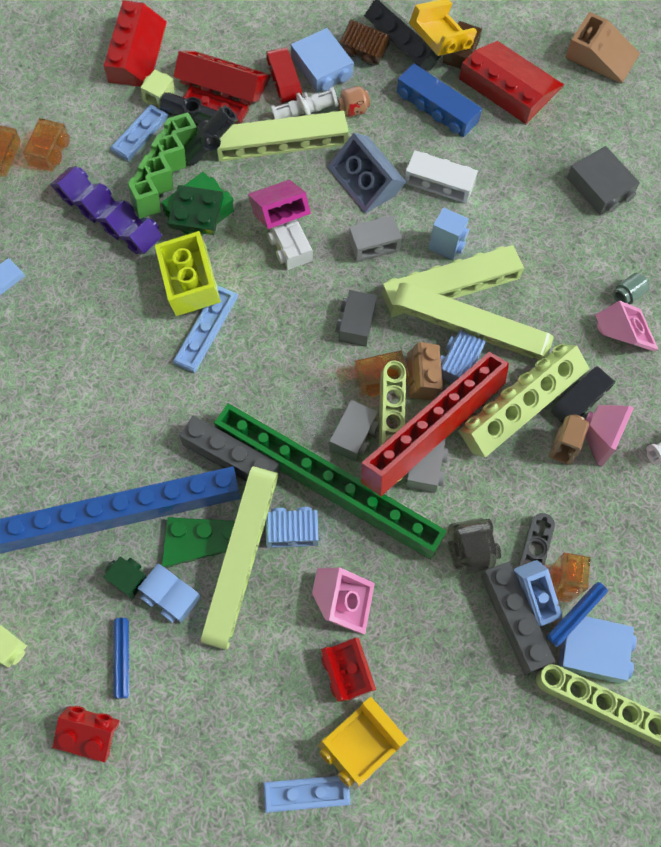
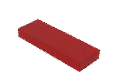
M191 85L183 97H196L200 99L202 105L215 110H219L224 105L230 107L238 118L234 124H241L249 111V105L212 92L203 91Z

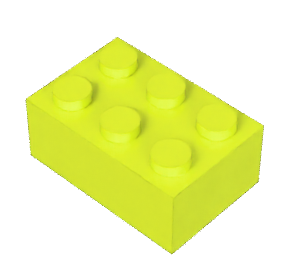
M200 231L155 245L168 302L176 316L221 302L207 248Z

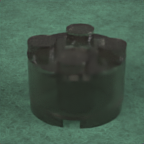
M476 518L451 523L448 526L447 534L452 533V540L448 541V548L454 567L456 569L461 568L462 570L459 574L466 575L493 568L496 565V559H501V549L499 544L494 541L493 523L489 518Z

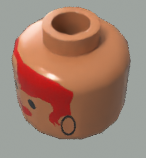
M361 86L345 88L341 91L340 98H337L339 111H344L347 117L363 115L366 113L367 108L370 107L369 94Z

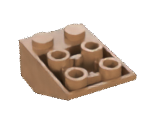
M589 12L571 39L565 58L622 84L640 53L609 20Z

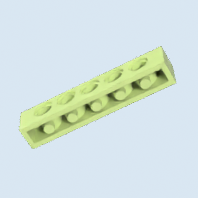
M557 345L553 348L552 353L546 358L539 360L532 370L522 374L514 385L504 389L496 400L487 403L478 415L469 418L458 431L470 451L475 455L486 458L587 372L589 367L578 346Z

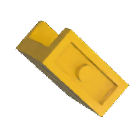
M437 0L415 5L409 21L411 27L437 56L469 49L477 33L475 28L462 30L448 15L453 4L450 0Z
M370 696L330 735L325 737L318 747L321 749L319 753L323 760L337 768L339 771L338 777L348 788L352 786L356 790L407 742L408 738Z

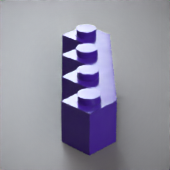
M68 167L50 184L63 201L70 206L76 205L80 209L81 214L93 223L99 222L104 227V231L117 241L119 239L124 240L128 244V249L135 254H145L163 236L154 220L149 218L139 219L129 202L124 200L115 201L111 197V191L104 184H91L87 179V173L80 167Z

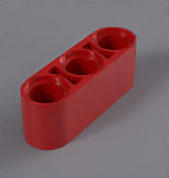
M284 47L266 51L268 66L270 65L269 70L273 82L276 81L274 85L278 97L281 98L280 103L296 101V93H300L302 96V90L288 48Z

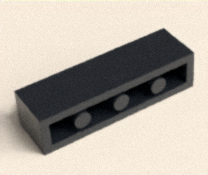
M374 0L364 14L366 19L381 32L386 33L389 39L420 67L431 70L442 56H437L411 27L409 22L387 3L381 0Z

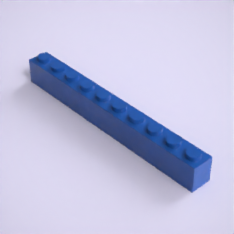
M234 466L1 518L0 554L241 499Z

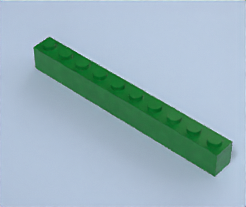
M227 403L214 422L215 428L277 461L282 473L431 560L441 544L447 530L385 494L379 496L363 485L360 479L233 405Z

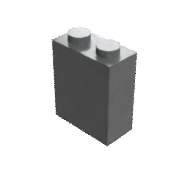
M607 146L571 165L567 175V179L599 215L606 211L609 213L614 211L623 201L629 202L636 196V190L640 184Z

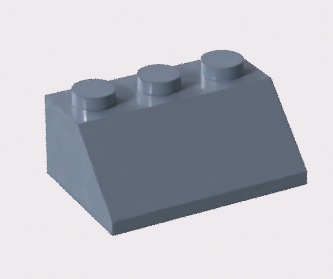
M358 133L351 135L327 166L365 213L393 198L406 183V180L369 136Z

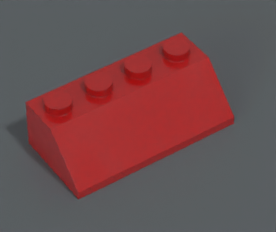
M122 1L103 65L108 83L141 87L145 78L150 76L155 70L167 21L142 2Z
M188 50L178 51L174 78L181 79V84L193 86V84L200 85V89L203 91H219V95L230 99L232 96L240 98L239 102L251 105L252 102L260 100L271 78V74L198 51Z

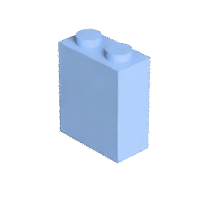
M328 28L291 44V59L316 93L322 90H329L333 85L339 82H346L353 76V61Z
M586 616L561 643L558 666L575 674L622 684L628 681V678L632 677L634 669L633 662H630L631 651L633 652L636 647V636L633 635L634 627Z

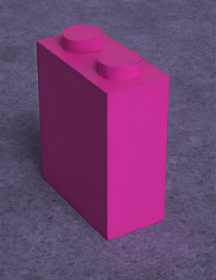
M290 179L248 194L254 216L267 229L311 214L306 192Z

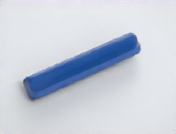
M596 582L547 635V639L554 646H559L608 593V589L602 583Z
M123 617L113 620V697L115 699H126L129 697V621Z

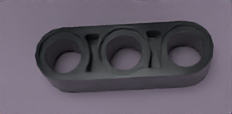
M596 366L552 408L551 413L562 423L565 417L569 415H579L582 417L589 410L588 408L592 407L604 395L605 391L608 392L616 381L600 367Z

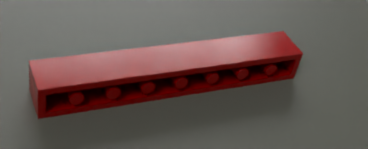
M488 352L362 462L361 483L379 496L384 495L506 384L509 363Z

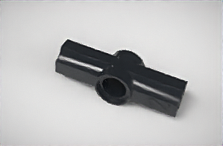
M165 92L161 97L160 110L175 116L189 113L196 126L202 121L210 120L218 111L202 105L200 99L196 97L183 98L170 92Z
M224 105L210 120H205L198 124L197 134L184 147L185 160L188 164L194 166L208 151H214L220 147V138L238 120L237 115L230 107Z

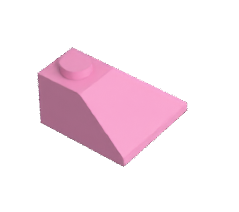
M618 301L595 315L598 320L597 328L602 335L651 351L658 350L641 309Z
M598 405L594 412H588L585 421L589 422V428L585 438L598 465L603 466L615 452L633 407Z
M340 567L317 568L312 595L325 620L365 635L375 583Z

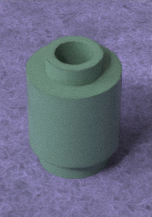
M633 273L616 286V290L613 292L615 300L632 304L648 292V279L642 274Z

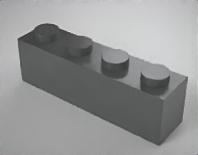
M194 415L179 435L184 447L222 468L234 466L235 475L245 481L248 479L252 466L277 472L278 475L280 473L277 461Z
M510 561L485 570L481 576L482 582L524 676L554 663L555 659Z

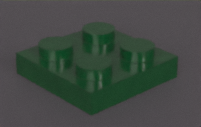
M178 185L168 220L169 229L189 232L200 231L201 234L214 235L224 198L223 192Z

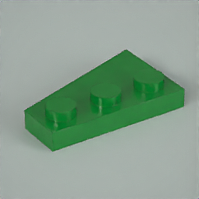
M168 517L162 566L170 568L181 563H189L196 559L226 553L235 521Z

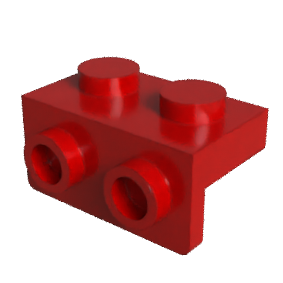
M353 638L336 646L321 649L323 655L321 658L322 665L328 672L331 680L330 690L338 702L350 701L376 690L359 638Z
M68 706L58 717L52 748L105 763L109 757L113 735L119 726L120 720L112 718L109 714H97L86 711L81 706Z

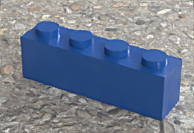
M416 64L411 65L398 78L396 92L399 96L413 103L420 111H425L431 115L435 121L449 127L453 133L465 137L479 122L482 111L480 106Z

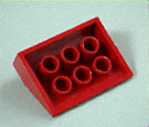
M498 40L476 49L462 62L459 80L524 124H527L564 87L563 83Z

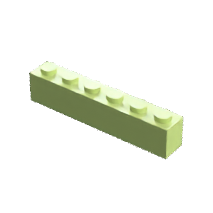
M333 111L232 125L220 138L221 145L217 149L219 162L344 146L349 134L344 111Z
M513 245L508 247L501 246L491 252L477 253L471 258L457 259L443 266L436 265L423 272H413L400 279L392 278L383 283L382 296L391 317L405 314L392 307L400 283H409L454 299L518 280L524 267Z

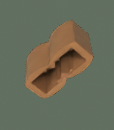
M579 415L565 417L563 424L558 428L549 457L567 465L572 464L575 456L579 455L589 428V422Z

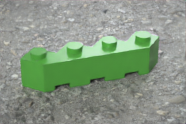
M189 113L167 118L161 134L158 133L151 145L149 154L144 156L138 166L137 174L128 183L131 204L139 219L161 212L159 194L174 190L172 172L186 168L184 147L197 134V127Z

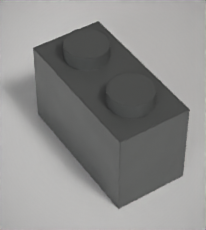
M349 290L348 297L343 298L340 312H344L343 318H338L335 332L339 333V341L367 346L377 295Z

